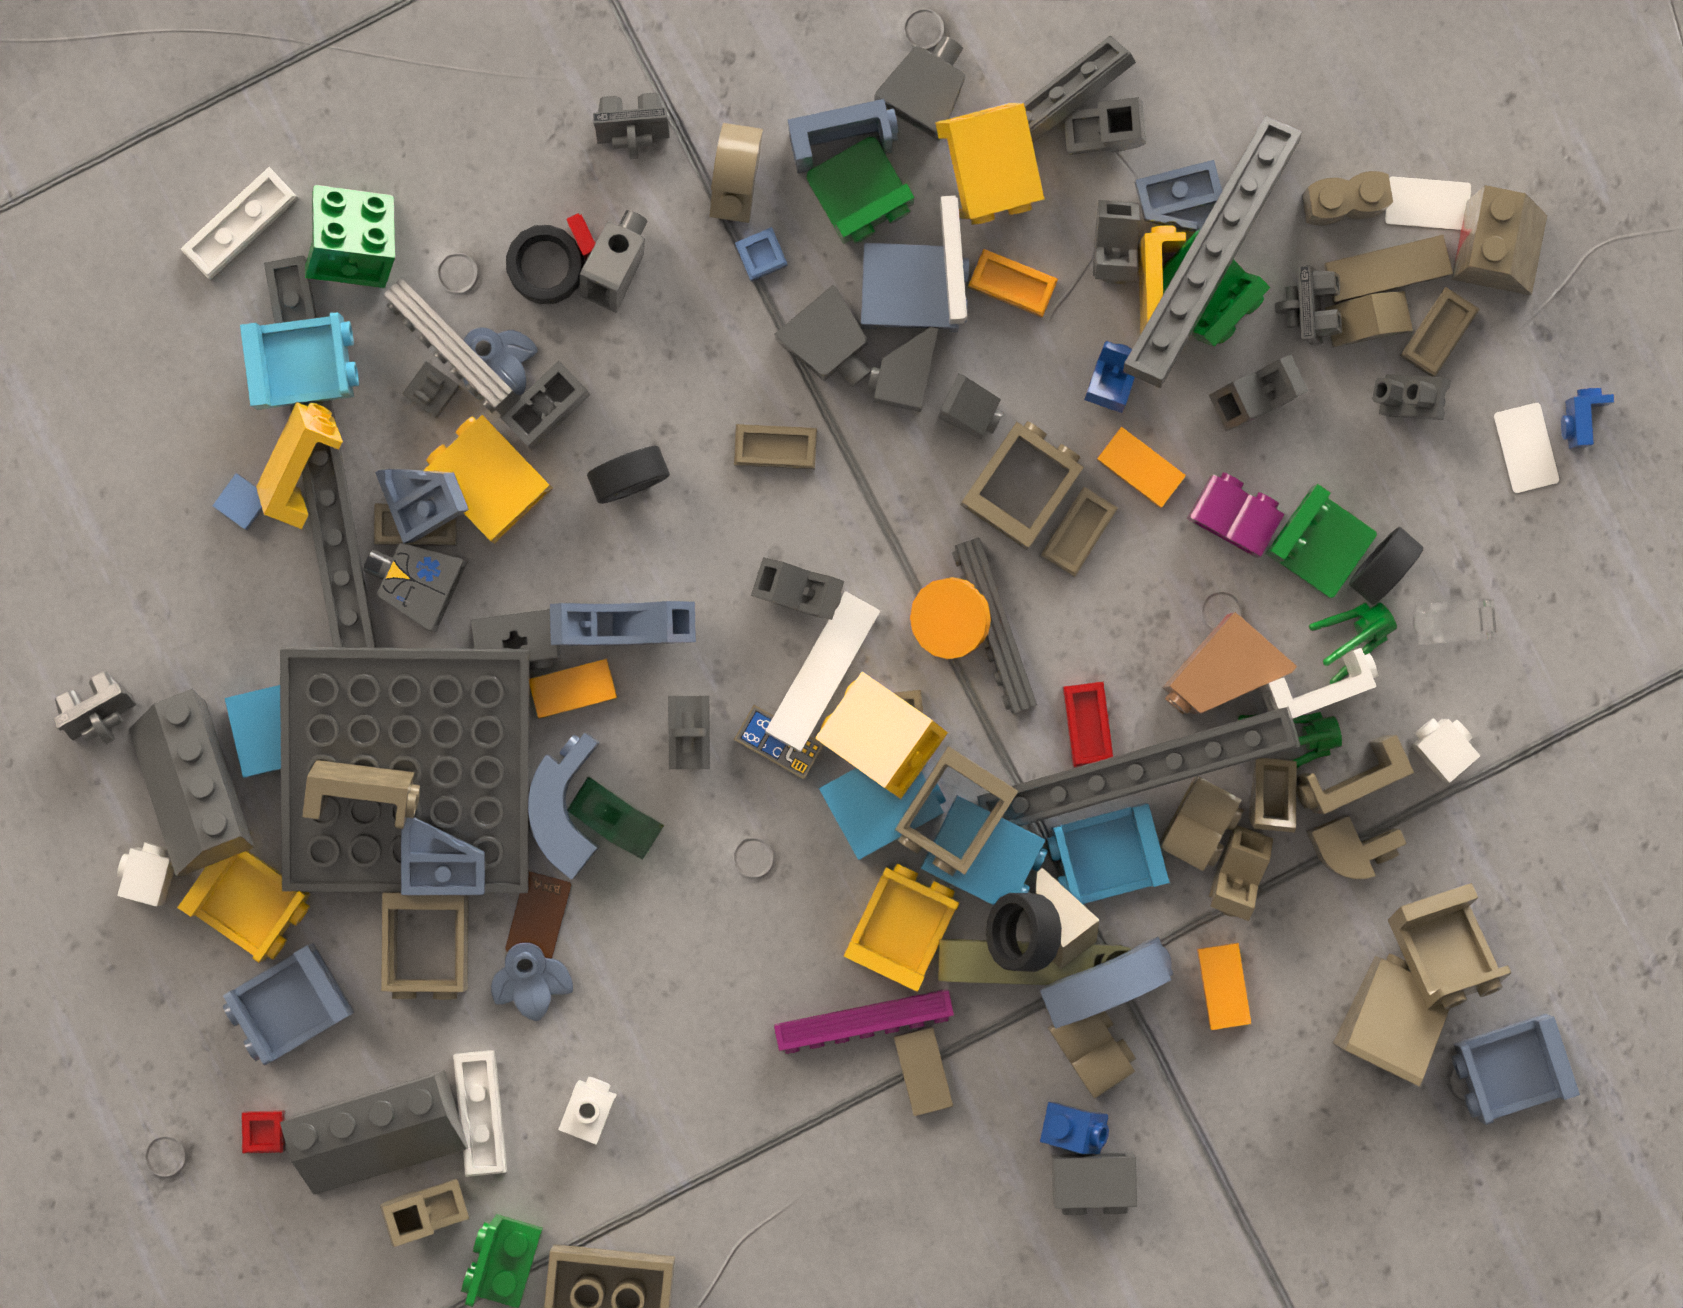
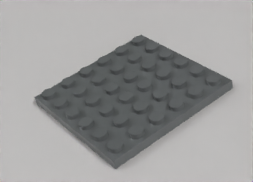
M281 647L282 891L401 892V829L395 828L397 806L395 804L328 796V803L320 819L302 817L307 776L315 761L320 760L414 772L413 784L420 785L419 803L414 817L485 852V893H528L529 649Z

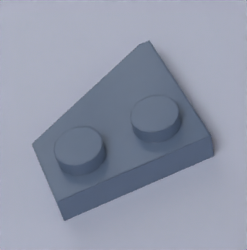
M1214 160L1140 178L1134 182L1145 222L1175 226L1178 229L1192 232L1201 230L1222 193Z
M382 469L375 472L403 544L416 542L469 510L454 472Z
M415 817L407 818L404 828L401 829V895L485 894L484 851Z

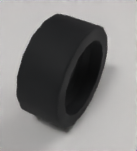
M534 225L521 231L511 242L506 255V272L514 288L527 300L538 304H556L569 298L580 285V273L584 267V257L575 239L565 230L552 225ZM540 241H550L558 244L565 250L569 258V269L566 277L560 284L551 288H539L532 285L525 279L522 272L521 261L525 251L531 245Z
M655 445L616 457L587 473L596 500L600 504L638 493L662 482L670 475L660 448Z
M1401 527L1396 528L1359 567L1351 578L1349 585L1370 604L1375 605L1396 586L1414 565L1423 551V546Z
M1008 893L1000 897L991 908L986 926L988 950L994 961L1004 970L1037 972L1048 967L1056 957L1061 944L1062 927L1059 913L1054 904L1044 895ZM1025 910L1030 920L1031 938L1027 950L1022 954L1018 947L1016 930L1019 917Z

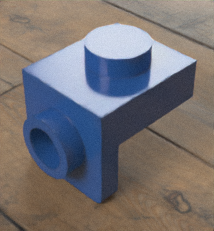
M1109 341L1104 343L1088 386L1085 401L1123 413L1135 379L1134 376L1123 372L1124 363L1132 351L1130 347Z
M1602 388L1577 390L1576 397L1565 401L1566 415H1563L1561 418V433L1564 440L1568 439L1569 449L1586 448L1594 444L1591 407H1603L1614 403V394L1602 395Z
M1048 1102L1040 1142L1081 1154H1100L1109 1135L1107 1125L1108 1114L1089 1112L1056 1102Z

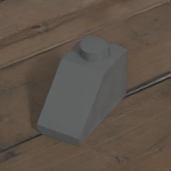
M928 328L883 357L880 368L872 367L867 391L875 392L873 402L921 412L938 328Z
M958 373L938 418L982 439L985 431L994 433L1004 412L997 409L1001 401L1000 398L966 376Z

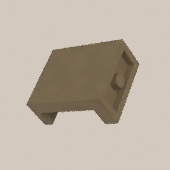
M1383 735L1369 742L1379 765L1325 790L1321 789L1314 773H1302L1296 776L1300 784L1296 786V794L1303 808H1309L1313 813L1326 814L1414 773L1397 735Z
M316 760L307 776L302 817L320 819L328 803V796L395 804L397 806L395 828L403 829L407 818H414L415 810H417L419 803L420 785L413 784L414 772Z
M1472 883L1403 905L1388 919L1427 1009L1441 1004L1444 1009L1456 1007L1467 1001V995L1478 992L1480 997L1491 995L1503 988L1501 982L1512 973L1508 965L1498 968L1470 905L1478 899Z

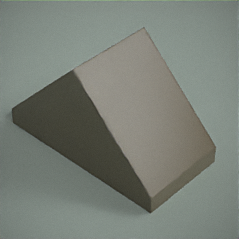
M1405 291L1369 294L1325 308V310L1338 309L1342 317V333L1330 336L1333 348L1413 331Z
M1258 758L1255 760L1248 819L1254 829L1295 833L1297 761Z

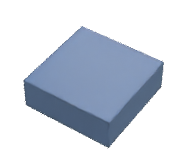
M772 227L735 242L750 281L788 266Z
M237 473L212 505L245 530L250 528L262 511L256 486Z

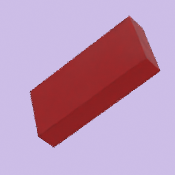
M1104 681L1064 686L1063 695L1073 767L1113 757Z

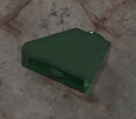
M589 776L567 809L569 813L608 841L642 860L664 827L662 823Z

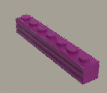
M944 989L774 1024L779 1051L784 1050L785 1054L799 1052V1047L809 1045L810 1049L824 1047V1042L834 1040L835 1044L849 1042V1037L859 1035L860 1039L875 1036V1031L884 1030L885 1034L900 1031V1026L909 1025L910 1029L925 1026L924 1021L934 1020L935 1024L950 1021L949 1016H954L949 990Z

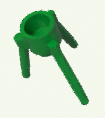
M1364 602L1352 610L1311 623L1309 625L1310 631H1316L1354 618L1359 619L1354 622L1358 635L1323 660V665L1329 666L1362 642L1367 643L1362 648L1364 655L1370 654L1376 647L1388 640L1387 635L1397 629L1396 621L1388 608L1381 602L1370 608ZM1346 665L1331 678L1330 684L1341 681L1349 674Z
M1321 712L1293 718L1294 724H1308V726L1302 727L1303 736L1298 737L1300 745H1306L1308 750L1314 749L1292 760L1297 761V768L1317 758L1331 755L1330 749L1342 746L1341 730L1335 716L1323 718ZM1254 714V715H1240V716L1238 717V721H1239V720H1242V719L1249 718V717H1253V716H1256V715H1259V714Z

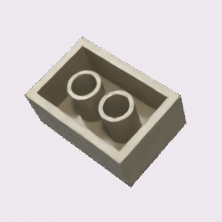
M554 1244L549 1254L544 1308H670L675 1256Z

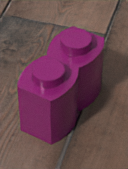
M1223 472L1220 477L1216 475L1210 476L1187 519L1256 558L1261 557L1285 515L1277 510L1279 502L1260 492L1257 493L1256 497L1249 495L1242 490L1244 483Z

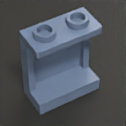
M884 99L788 119L789 138L797 173L813 169L810 148L813 145L877 132L880 135L882 149L887 154L892 153V142L898 140L897 133H899L895 111L894 109L886 110Z
M864 243L861 329L877 330V327L928 329L933 327L948 329L949 332H958L959 324L949 323L944 247ZM962 258L964 282H968L969 258ZM966 298V309L968 305V298Z
M314 943L306 945L293 953V955L223 995L227 1002L223 1005V1009L228 1019L234 1026L240 1024L247 1036V1039L244 1040V1045L253 1060L258 1061L260 1059L264 1066L355 1013Z
M1543 1014L1454 1044L1457 1054L1452 1056L1453 1066L1458 1078H1465L1470 1092L1464 1095L1468 1111L1472 1118L1478 1117L1479 1121L1485 1125L1494 1123L1493 1119L1557 1098L1567 1100L1580 1095L1555 1017Z

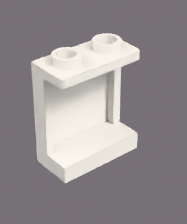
M1361 648L1348 652L1343 656L1349 672L1348 678L1292 699L1284 677L1259 687L1268 712L1289 706L1292 718L1375 688L1376 684L1373 678L1378 677V671L1370 654L1364 655Z

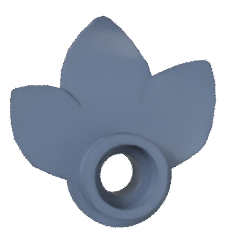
M480 327L468 332L463 341L475 353L476 344L482 340L487 341L490 345V351L484 356H478L517 395H522L526 388V376L521 363L530 359L538 352L534 342L521 332L515 330H507L497 334L489 328ZM463 377V381L466 387V385L469 382ZM479 394L475 398L481 400L483 396Z
M532 943L514 945L506 954L505 967L494 975L491 984V993L495 1004H506L514 1000L521 1014L533 1021L541 1020L546 1014L551 1001L550 995H563L573 992L572 978L564 964L559 960L545 958L542 950ZM521 959H528L533 965L531 968L524 970L517 963Z

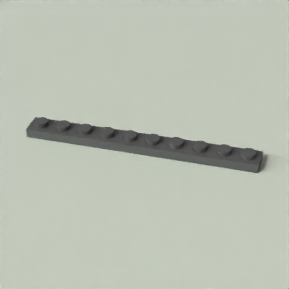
M304 255L264 263L275 324L317 318L310 279L305 278L306 257ZM332 400L314 402L332 412L331 416L335 419ZM291 405V406H290V411H291V412H292V410H293V408H294L295 405ZM318 442L315 444L302 471L333 647L377 648L341 447L340 449H335Z

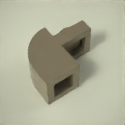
M723 123L714 163L709 217L749 223L763 129Z
M1342 815L1306 831L1323 865L1335 874L1352 879H1367L1376 876L1370 860L1375 859L1376 864L1386 862L1399 855L1397 848L1406 845L1401 830L1395 828L1361 842L1350 816Z
M1238 825L1235 827L1224 848L1209 892V897H1212L1210 907L1220 910L1227 916L1250 920L1255 909L1258 885L1270 862L1273 838Z
M457 1179L417 1192H409L380 1205L393 1247L432 1235L434 1230L469 1219Z

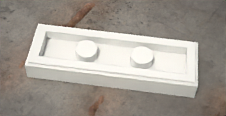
M268 167L190 239L181 250L211 280L299 198Z
M956 195L942 196L940 209L949 323L963 324L967 318L958 198H956Z
M495 1050L454 1054L459 1118L468 1145V1149L463 1150L465 1177L506 1173L507 1163Z

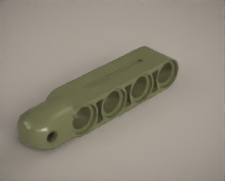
M939 939L938 980L967 983L1049 985L1058 979L1112 960L1131 949L1122 945L1093 944L1062 969L1054 962H1051L1048 967L1042 970L1029 972L1004 970L991 956L987 940ZM1017 941L1022 954L1027 950L1030 941Z

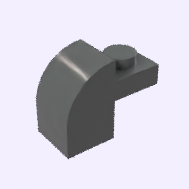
M1139 97L1098 102V108L1074 111L1064 119L1066 148L1069 155L1106 150L1119 152L1138 148L1146 144L1143 101Z
M1098 200L1093 252V276H1095V279H1103L1110 284H1123L1126 281L1136 282L1138 270L1137 241L1140 224L1139 203Z
M1290 354L1255 373L1231 382L1209 394V397L1225 431H1228L1291 402L1294 398L1308 392V389Z
M763 557L751 596L811 616L832 620L835 610L841 602V591L844 581L832 576L811 572L782 561Z

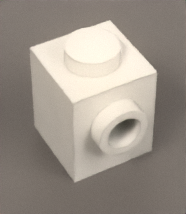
M1434 718L1429 720L1415 733L1419 739L1411 745L1438 778L1445 783H1450L1480 757L1478 752L1469 743L1473 738L1472 735L1458 720L1453 723L1449 719H1441L1438 723Z
M144 842L143 848H130L129 855L123 854L117 871V877L122 878L117 896L156 907L165 905L174 873L170 857L167 855V847Z
M588 1077L586 1082L579 1080L575 1085L558 1130L597 1145L617 1094L609 1092L611 1085L592 1077Z

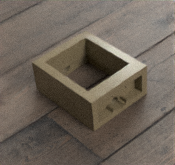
M1016 421L960 505L1028 550L1084 467L1077 463L1081 457L1063 444L1055 448L1046 442L1044 438L1047 434L1029 421L1024 426ZM1018 438L1068 471L1030 529L980 495Z
M947 746L895 827V830L901 833L898 842L919 854L923 847L936 856L932 864L951 876L957 870L965 875L1018 793V790ZM948 766L999 798L961 859L910 827V824Z
M401 892L382 893L381 991L392 992V999H416L417 992H433V999L451 1000L457 999V992H464L468 989L469 895H401ZM398 909L456 910L455 979H397Z

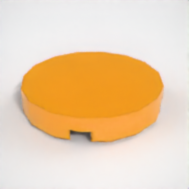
M950 577L932 581L919 591L912 603L910 614L912 632L920 646L933 656L945 659L967 656L983 643L989 633L991 615L988 602L983 594H980L974 588L975 586L967 580Z

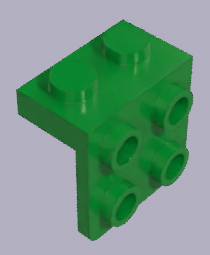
M867 137L808 171L806 176L807 182L843 245L851 240L857 244L867 239L876 232L874 227L886 220L892 224L904 218L911 212L909 207L914 205L915 197L907 183L902 184L878 140L874 137Z
M1200 230L1196 231L1162 267L1163 295ZM1233 259L1192 335L1198 341L1213 347L1224 343L1234 334L1236 330L1235 325L1245 314H1251L1260 307L1264 301L1263 295L1270 289V286L1260 276L1245 272Z

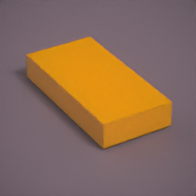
M983 249L968 288L1042 318L1058 279Z
M1122 426L1096 459L1160 509L1186 476Z
M608 659L529 679L538 719L618 698Z
M1239 943L1197 949L1210 1030L1251 1024Z

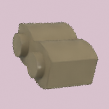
M1380 171L1363 172L1352 177L1349 181L1335 177L1321 179L1311 184L1302 194L1306 223L1316 226L1331 225L1345 217L1369 219L1383 213L1393 203L1389 174Z
M1195 776L1159 841L1160 848L1204 871L1207 864L1213 867L1224 849V845L1219 843L1226 829L1233 831L1241 819L1244 810L1239 808L1242 799L1199 776Z
M1106 1011L1056 1029L1054 1024L1047 1027L1094 1099L1135 1072L1130 1063L1136 1057L1123 1038L1116 1042L1108 1031V1028L1114 1024Z

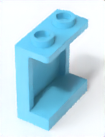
M330 313L329 317L262 326L257 323L240 325L251 407L262 410L295 405L296 402L306 404L354 397L353 387L359 386V377L356 362H349L347 347L354 345L353 331L350 321L344 322V317L340 313Z

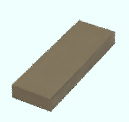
M1444 235L1324 264L1325 271L1336 272L1340 277V295L1331 296L1333 304L1453 274Z

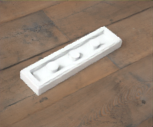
M844 592L841 602L835 610L833 619L828 620L765 733L798 752L802 751L878 617L880 610L852 594Z

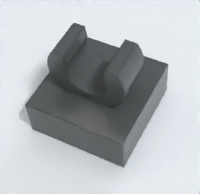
M426 361L402 394L432 416L438 418L458 391L460 385Z

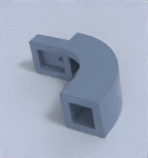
M695 602L550 604L551 645L616 646L696 642Z
M584 733L581 738L574 734L559 752L565 757L561 763L550 754H546L534 774L529 791L528 813L536 842L548 860L571 880L579 874L600 847L574 825L566 806V793L569 783L600 744L588 733Z
M1159 937L1144 941L1112 960L1058 979L1044 987L1040 992L1055 1029L1116 1007L1172 980L1170 976L1173 975L1171 957L1167 949L1162 946Z

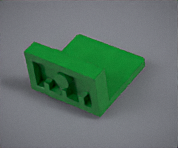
M315 185L312 191V243L305 264V278L386 288L395 260L393 196Z
M1316 484L1309 489L1265 554L1328 598H1333L1377 536V532L1328 497L1331 492Z
M498 1214L495 1215L490 1223L484 1222L483 1227L478 1231L473 1247V1252L479 1254L477 1263L472 1262L471 1267L467 1269L461 1292L468 1294L465 1305L473 1307L479 1297L519 1308L543 1228Z

